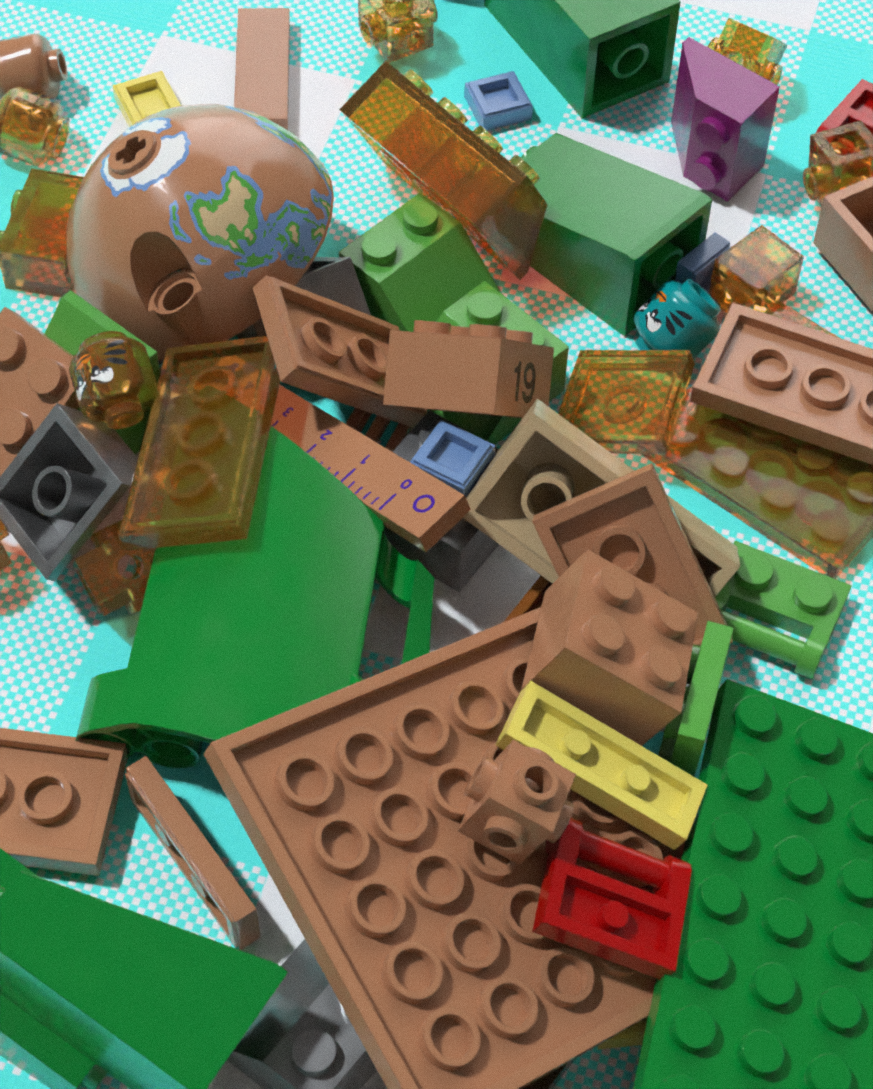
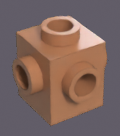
M512 740L494 761L484 757L473 772L465 790V795L471 798L458 832L520 865L545 840L555 843L564 832L574 810V805L567 802L566 799L576 774L555 763L552 757L544 751L533 747H526Z

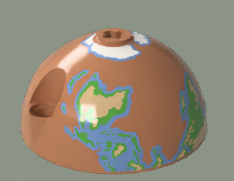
M196 104L172 107L151 114L135 122L98 155L89 167L78 189L69 212L66 227L67 266L75 292L157 351L158 361L190 356L219 345L261 318L253 287L265 275L295 286L312 264L325 240L332 218L334 193L331 177L324 164L294 133L253 111L221 104Z

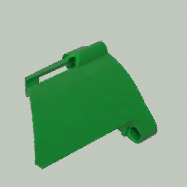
M210 389L190 403L128 666L124 669L97 675L91 679L75 741H79V738L125 743L128 752L127 758L131 757L133 752L136 751L141 752L151 762L170 768L193 767L199 761L203 742L210 744L220 738L364 680L360 676L359 671L375 579L394 600L410 609L402 664L430 652L434 577L418 559L417 561H412L400 554L387 539L384 532V522L317 460L254 413L226 396Z

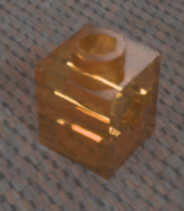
M761 225L715 258L709 295L725 313H728L732 303H736L769 314L796 293L804 256L765 226Z

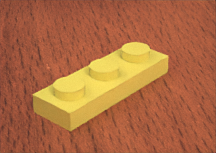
M530 680L519 693L496 746L504 750L512 740H515L526 747L542 750L551 756L555 763L576 774L570 788L574 792L673 850L686 841L707 784Z

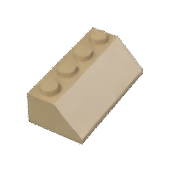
M537 399L499 448L466 499L471 510L463 518L553 584L559 577L532 523L533 516L635 470ZM668 496L714 597H716L740 567L737 546Z

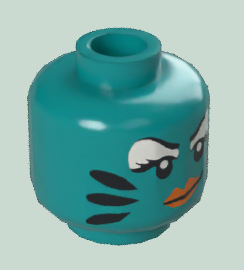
M687 279L684 283L668 280L659 287L634 315L635 326L641 335L635 343L641 352L657 365H661L667 360L675 365L686 366L717 336L720 324L716 316L720 313L721 309L716 301L693 280Z

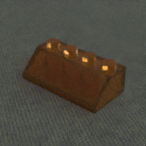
M385 61L339 110L387 168L418 194L421 192L460 221L470 239L518 280H521L528 273L548 205L534 186L540 180V177L518 155L515 154L510 160L502 156L500 153L503 151V147L485 128L478 125L474 131L470 130L465 125L468 121L466 116L449 99L443 97L438 103L430 97L433 94L432 89L413 70L409 69L403 75Z

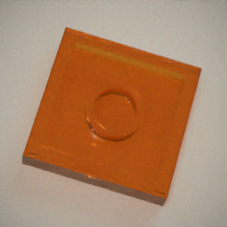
M580 350L558 414L610 453L667 455L695 366L691 351Z

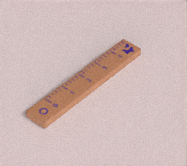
M233 356L227 358L189 392L191 398H198L212 389L260 417L297 444L348 487L384 522L385 527L424 552H427L471 510L464 494Z

